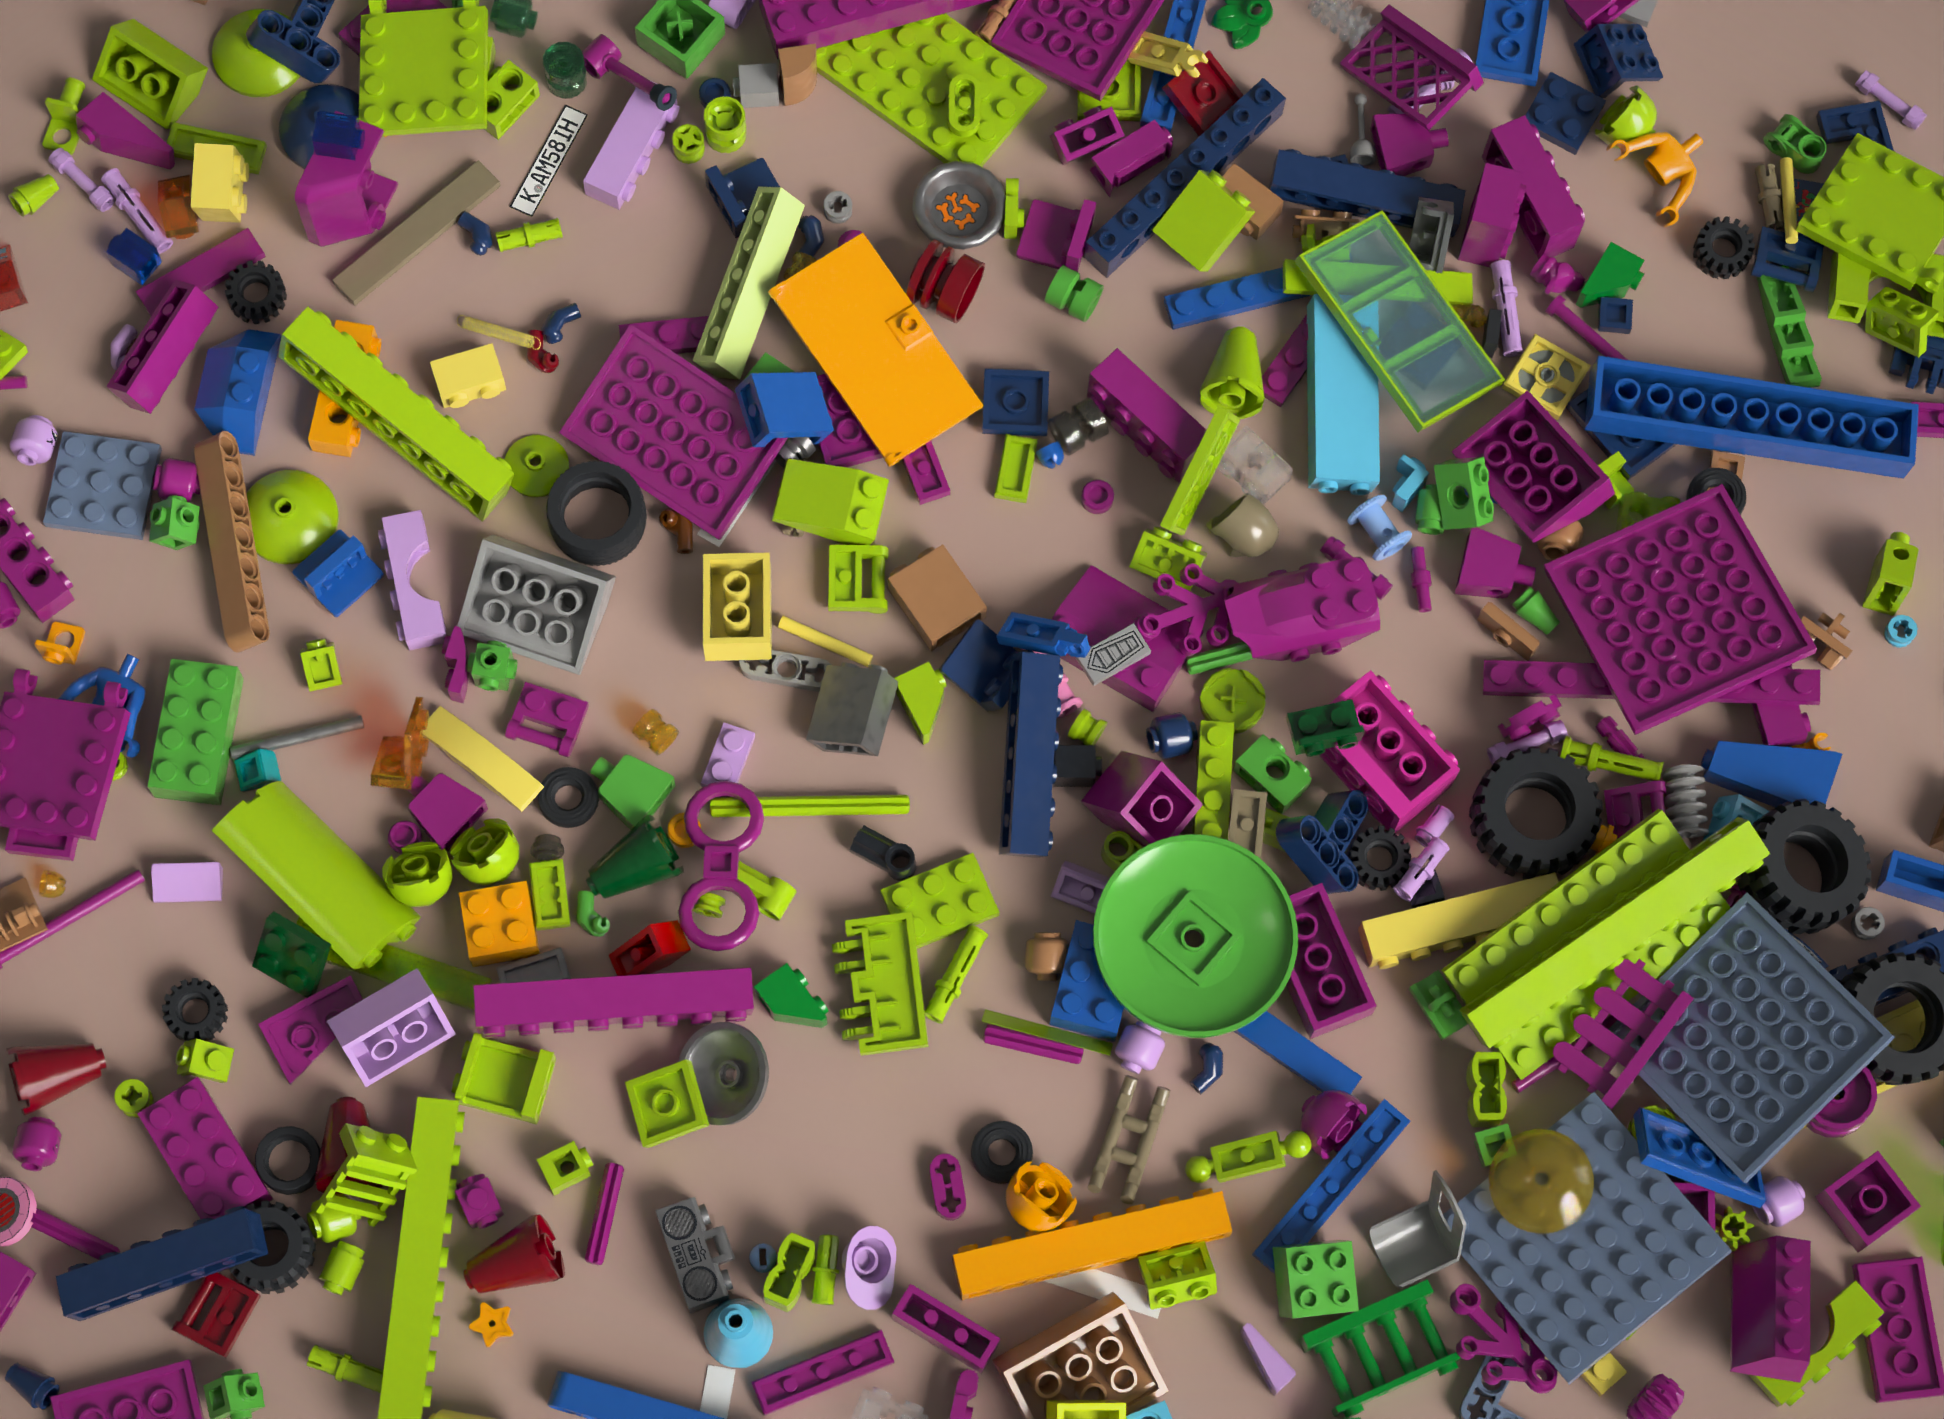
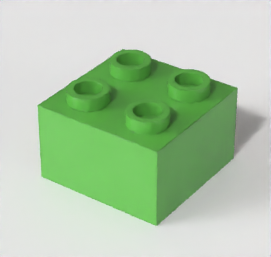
M658 0L635 27L637 45L676 73L688 79L724 37V16L701 0Z
M1331 1240L1273 1247L1279 1317L1294 1319L1359 1311L1352 1241Z

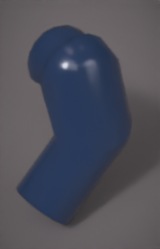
M812 215L801 217L798 228L804 233L806 241L796 253V256L807 264L811 262L824 243L821 222Z
M570 304L552 311L548 315L542 326V335H545L547 343L554 344L560 342L563 339L560 331L563 325L581 318L577 304Z
M1205 1043L1201 1046L1199 1055L1203 1059V1070L1190 1081V1085L1200 1095L1223 1074V1052L1219 1046L1212 1043Z

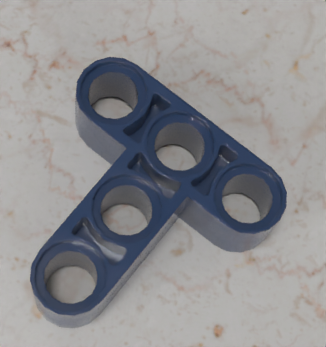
M298 0L289 19L273 10H264L247 29V40L254 48L310 82H325L340 64V55L333 46L317 36L335 0Z
M1360 790L1330 793L1323 800L1315 816L1307 815L1285 818L1277 824L1276 838L1280 846L1313 886L1323 883L1327 894L1350 892L1357 887L1358 871L1344 852L1367 814V798Z

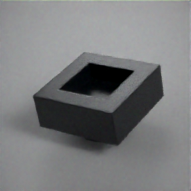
M1435 869L1431 880H1425L1414 894L1412 900L1409 901L1412 909L1445 900Z

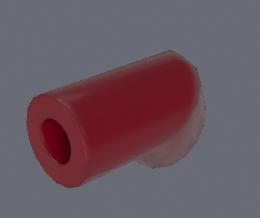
M528 331V335L534 337V344L531 338L530 341L533 346L527 347V360L543 373L555 371L559 365V358L555 353L551 355L550 352L543 349L544 335H542V331Z

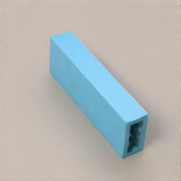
M1314 294L1307 305L1308 488L1318 489L1321 493H1335L1338 490L1350 491L1353 495H1367L1380 482L1378 377L1320 296ZM1338 296L1343 304L1355 298ZM1376 302L1352 315L1362 331L1370 328L1378 340Z

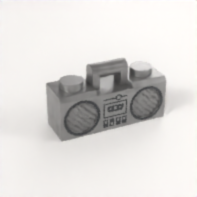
M695 1197L655 1210L690 1314L729 1300L727 1291L733 1289V1285L727 1269L720 1271L719 1265L734 1260L735 1256L725 1227L719 1226L706 1231L705 1225L711 1224L705 1204L698 1206ZM714 1238L719 1256L711 1258L706 1241Z

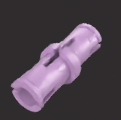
M1432 837L1417 858H1412L1409 862L1410 868L1393 888L1395 893L1402 899L1411 901L1425 880H1431L1434 876V869L1450 850L1449 846L1440 838ZM1427 859H1428L1429 862L1426 864V866L1423 868V870L1418 874V876H1417L1416 879H1415L1414 876L1417 874V872L1420 870V868L1424 865V863H1425V862L1427 861Z

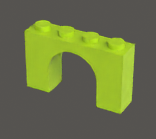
M1834 251L1831 258L1827 318L1860 323L1868 303L1869 283L1884 276ZM1933 254L1925 268H1936L1944 272V255ZM1944 278L1935 294L1929 293L1921 286L1914 284L1913 287L1920 293L1924 304L1939 311L1938 318L1928 326L1927 335L1944 338Z

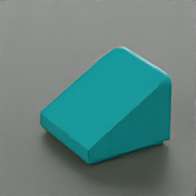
M257 749L234 760L240 791L242 792L262 788L272 782L281 781L274 751Z

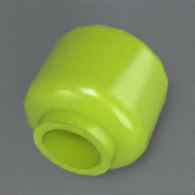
M343 1193L334 1194L336 1196L347 1198ZM319 1200L312 1203L311 1212L306 1215L314 1238H320L325 1243H331L353 1235L357 1229V1220L361 1219L360 1215L327 1207L322 1214L315 1213L314 1207Z

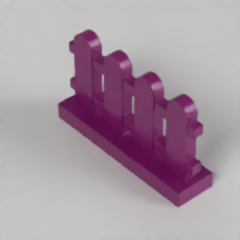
M1624 959L1621 964L1614 968L1616 976L1622 980L1615 992L1608 987H1600L1595 991L1594 1001L1602 1009L1595 1019L1587 1014H1581L1575 1018L1573 1023L1574 1029L1582 1035L1575 1046L1568 1042H1559L1553 1048L1555 1059L1561 1063L1558 1070L1565 1074L1569 1068L1590 1084L1586 1090L1590 1093L1597 1090L1603 1093L1605 1096L1602 1098V1101L1611 1109H1613L1694 999L1685 991H1682L1678 996L1671 991L1675 985L1671 981L1667 980L1663 985L1642 970L1646 963L1640 959L1635 964L1628 959ZM1629 986L1651 1001L1644 1012L1622 997ZM1658 1007L1666 1012L1659 1023L1651 1019V1016ZM1609 1013L1631 1029L1623 1040L1601 1025ZM1637 1035H1640L1646 1041L1637 1051L1630 1045ZM1588 1041L1610 1056L1603 1068L1581 1052ZM1617 1062L1625 1067L1618 1078L1610 1074Z

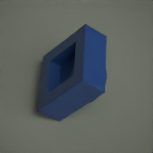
M1601 297L1598 309V331L1630 334L1632 330L1633 300Z

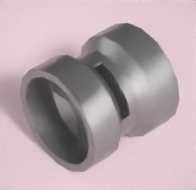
M808 437L788 438L774 459L784 468L787 459L802 460L803 458H809L816 449Z

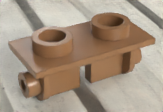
M1301 209V215L1293 216V219H1300L1299 225H1293L1292 238H1298V241L1301 242V236L1307 234V225L1314 224L1316 240H1321L1322 230L1328 231V235H1337L1352 227V223H1359V219H1352V213L1333 212V217L1330 218L1320 217L1319 210Z

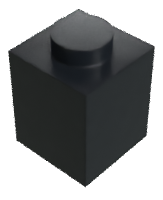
M1058 745L1057 750L1054 751V764L1057 766V778L1054 787H1092L1095 784L1096 776L1102 775V756H1096L1095 745Z

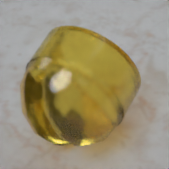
M44 870L39 883L40 897L57 898L61 896L66 890V887L63 886L66 884L64 876L55 871Z

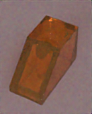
M190 175L158 181V206L167 238L187 239L192 237L194 233L199 232L198 215L190 207L192 191Z

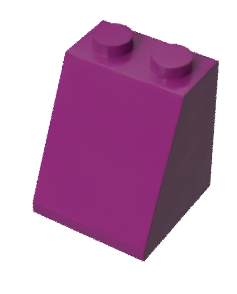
M1122 750L1081 800L1102 823L1116 831L1127 833L1144 847L1161 839L1178 836L1203 805L1162 761Z

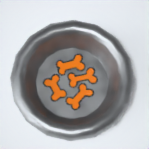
M953 161L936 166L922 177L914 191L912 211L917 226L929 240H938L944 243L943 247L945 248L950 246L954 249L965 250L983 245L998 233L1005 221L1006 195L1002 184L991 171L972 162Z

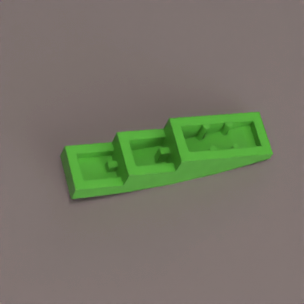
M1785 265L1780 266V267L1789 269L1788 266H1785ZM1764 275L1760 278L1757 277L1770 336L1786 384L1807 388L1820 386L1822 377L1812 354L1814 344L1805 323L1806 310L1796 285Z

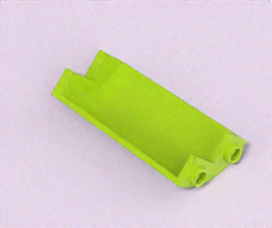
M282 781L272 782L256 790V796L247 803L242 800L212 829L323 940L332 944L331 948L352 969L371 968L381 959L383 955L381 950L387 943L405 942L417 929L415 924L421 916L411 906L404 905L396 900L387 888L385 881Z

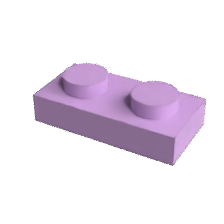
M723 723L703 775L701 787L720 781L739 782L755 739L754 732Z

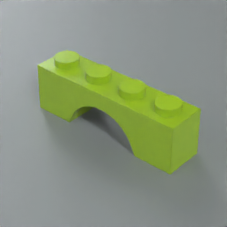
M1201 720L1196 753V797L1203 805L1194 815L1192 834L1208 835L1228 840L1234 737L1233 722Z
M1856 1280L1825 1305L1830 1325L1828 1337L1824 1345L1816 1353L1810 1355V1363L1800 1383L1749 1375L1777 1407L1785 1402L1789 1407L1805 1394L1801 1388L1810 1379L1814 1383L1821 1380L1831 1370L1827 1366L1836 1356L1840 1360L1844 1359L1856 1348L1853 1341L1861 1333L1868 1337L1882 1324L1878 1318L1885 1312Z

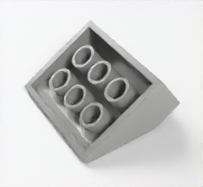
M491 535L482 539L457 627H461L463 636L487 643V641H499L510 647L513 653L580 675L606 611L616 576L496 535Z

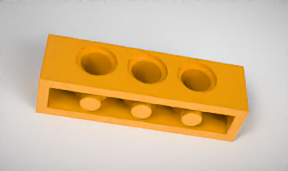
M342 320L335 321V329L340 333L346 332L351 335L357 342V346L366 354L370 352L379 357L381 338H378L374 326ZM320 390L308 436L310 447L315 452L351 457L353 447H358L360 442L361 429L358 428L359 422ZM337 415L347 416L345 421L341 423L332 422L333 418Z

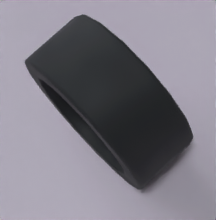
M294 1126L278 1127L266 1134L258 1144L255 1154L256 1170L262 1181L273 1191L285 1195L300 1194L311 1188L316 1182L315 1176L321 1148L315 1138L304 1129ZM292 1140L300 1142L306 1147L309 1152L310 1163L308 1169L301 1177L286 1181L279 1179L272 1173L269 1167V1158L272 1150L278 1144Z

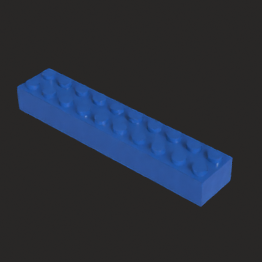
M1598 356L1589 374L1584 430L1904 479L1915 465L1919 404Z

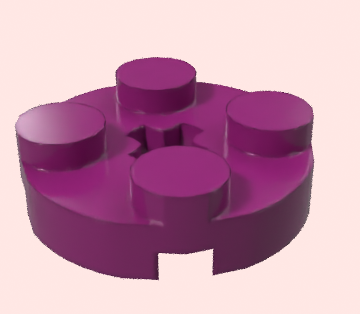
M1556 694L1549 696L1552 703L1546 705L1541 700L1508 719L1511 723L1509 727L1506 728L1503 723L1498 725L1497 728L1503 738L1510 737L1511 740L1517 741L1530 734L1531 730L1529 727L1540 721L1541 724L1545 725L1560 717L1558 709L1562 707V704Z

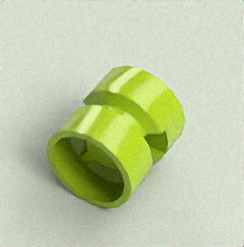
M724 96L709 102L704 110L705 136L708 144L713 150L720 153L737 151L743 146L747 133L743 106L738 100Z

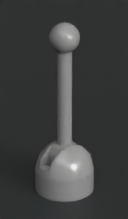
M1359 93L1354 99L1356 105H1358L1359 140L1351 147L1350 162L1369 166L1376 161L1374 145L1370 141L1365 140L1364 105L1367 102V97Z

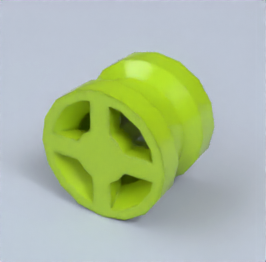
M685 124L674 131L672 142L675 157L686 164L699 161L705 152L704 136L700 128L695 125Z
M1084 708L1071 726L1067 737L1072 740L1079 739L1084 745H1095L1105 730L1107 721L1095 719L1091 716V712Z
M137 1079L123 1081L115 1091L114 1099L116 1105L125 1115L131 1118H140L137 1113L151 1106L154 1102L152 1092L143 1082Z

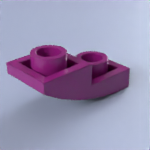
M454 626L451 636L446 635L442 646V654L445 655L448 667L454 668V670L449 669L447 673L445 688L448 689L452 701L464 704L469 681V672L467 671L469 657L461 627Z

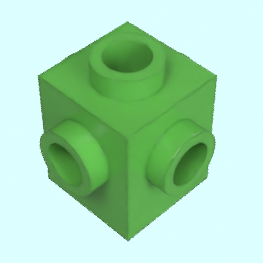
M169 496L166 500L153 504V509L150 513L151 528L149 542L174 550L196 544L197 532L200 526V506L188 503L187 499L181 496Z
M487 641V644L478 643L476 653H470L467 671L471 672L475 686L487 691H508L510 679H515L518 661L513 658L511 648L507 647L505 643ZM487 662L495 663V664H493V665H487Z
M242 1369L230 1370L222 1373L221 1378L203 1385L210 1419H251L252 1412L265 1407L263 1389L260 1385L258 1372L243 1374Z

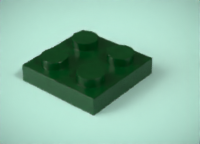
M273 911L266 918L252 967L308 998L317 991L332 944Z

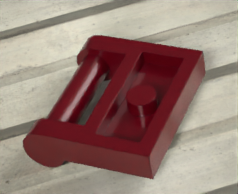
M219 1273L205 1276L180 1321L176 1320L171 1330L227 1358L261 1295ZM215 1285L223 1288L200 1330L193 1329L192 1326Z

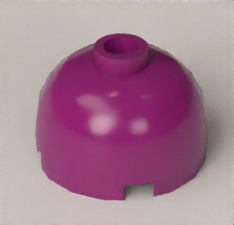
M1332 1089L1324 1091L1317 1096L1312 1095L1302 1106L1301 1111L1303 1115L1301 1117L1300 1130L1309 1136L1311 1149L1321 1158L1328 1160L1331 1157L1327 1153H1330L1332 1150L1338 1153L1363 1123L1358 1118L1360 1112L1366 1115V1105L1355 1096L1342 1090Z

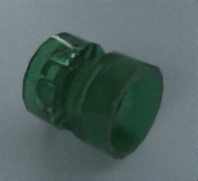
M558 42L551 45L545 51L543 67L550 92L562 99H570L580 95L587 85V73L581 49L569 42Z

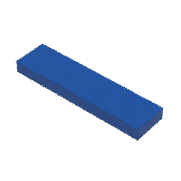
M1268 1011L1248 1025L1233 1031L1320 1092L1336 1089L1351 1094L1362 1078L1358 1073Z

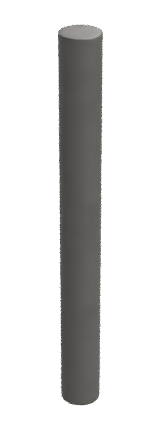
M362 715L232 746L230 751L233 760L257 749L272 751L365 727Z

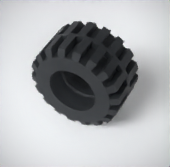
M261 1201V1206L256 1207L254 1203L246 1206L248 1210L260 1214L263 1231L277 1229L287 1235L289 1241L288 1249L285 1256L274 1265L258 1266L250 1260L228 1269L247 1288L253 1291L258 1290L262 1294H270V1291H275L277 1294L285 1292L284 1288L288 1286L293 1289L299 1285L296 1281L300 1277L306 1278L309 1274L307 1268L309 1265L313 1266L315 1260L312 1254L316 1251V1244L313 1241L312 1237L314 1236L309 1226L297 1211L291 1207H286L280 1202L271 1204L269 1201Z

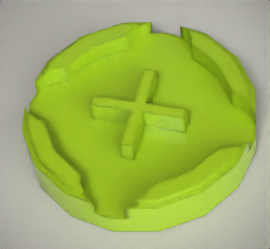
M1225 668L1212 674L1204 683L1199 699L1201 712L1206 721L1233 722L1234 733H1243L1253 728L1262 718L1266 705L1265 689L1259 679L1243 669Z

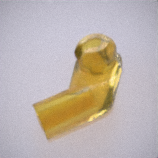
M1461 304L1454 307L1462 321H1470L1472 327L1479 328L1486 324L1487 316L1484 314L1485 310L1483 307ZM1441 317L1437 319L1444 327H1448Z

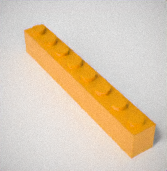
M1212 1188L1203 1189L1192 1193L1193 1198L1180 1201L1179 1196H1173L1160 1200V1206L1148 1209L1145 1204L1126 1208V1214L1114 1217L1112 1212L1101 1213L1092 1217L1093 1222L1079 1224V1220L1061 1223L1059 1230L1035 1232L1030 1230L1025 1232V1238L1012 1240L1011 1236H1004L992 1240L991 1246L978 1248V1244L962 1246L958 1248V1253L952 1256L961 1300L1138 1259L1140 1256L1201 1241L1206 1243L1230 1237L1232 1227L1222 1191L1213 1193Z

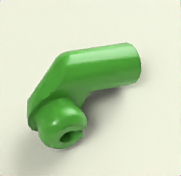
M579 891L577 896V923L592 936L601 937L605 935L610 929V922L608 918H603L594 911L593 892Z

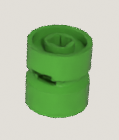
M1063 265L1053 278L1044 302L1060 310L1068 308L1069 315L1086 322L1097 306L1104 286L1088 277L1081 280L1080 273Z

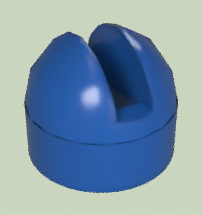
M1059 441L1051 443L1035 452L1041 464L1049 469H1054L1055 463L1061 465L1064 459V452Z

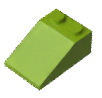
M787 459L771 521L846 545H870L876 538L889 479L859 469Z

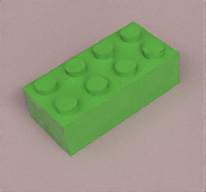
M171 659L147 786L154 798L221 805L231 753L230 747H232L244 680L238 666Z

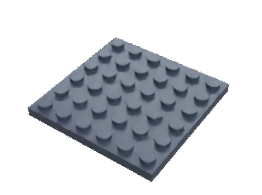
M1746 893L1658 980L1663 985L1667 980L1675 984L1671 991L1678 996L1682 991H1685L1694 999L1638 1075L1744 1183H1747L1895 1037L1754 898ZM1642 995L1633 1006L1644 1012L1651 1001ZM1658 1007L1651 1016V1019L1659 1023L1666 1012ZM1617 1020L1608 1030L1623 1040L1631 1029ZM1637 1035L1630 1046L1638 1051L1646 1040Z
M1595 1092L1591 1093L1518 1153V1157L1510 1159L1457 1203L1466 1222L1461 1256L1569 1385L1731 1253V1249L1664 1172L1641 1164L1637 1140ZM1451 1207L1443 1216L1452 1230L1454 1212Z

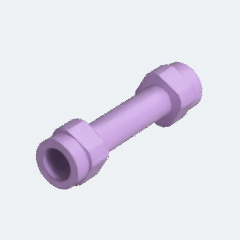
M1866 70L1855 83L1859 91L1866 96L1869 93L1873 94L1904 118L1902 123L1916 130L1925 120L1927 114L1922 112L1923 110L1916 104L1910 107L1878 83L1880 78L1877 75Z
M58 148L52 152L48 159L49 163L60 174L66 173L89 195L90 202L97 209L105 212L113 206L115 198L104 186L98 187L74 164L73 157L63 148Z
M1561 720L1545 724L1542 731L1507 745L1502 741L1487 748L1488 758L1493 765L1500 757L1507 758L1509 752L1516 749L1525 752L1528 747L1540 746L1548 742L1550 745L1557 744L1568 736L1566 727Z

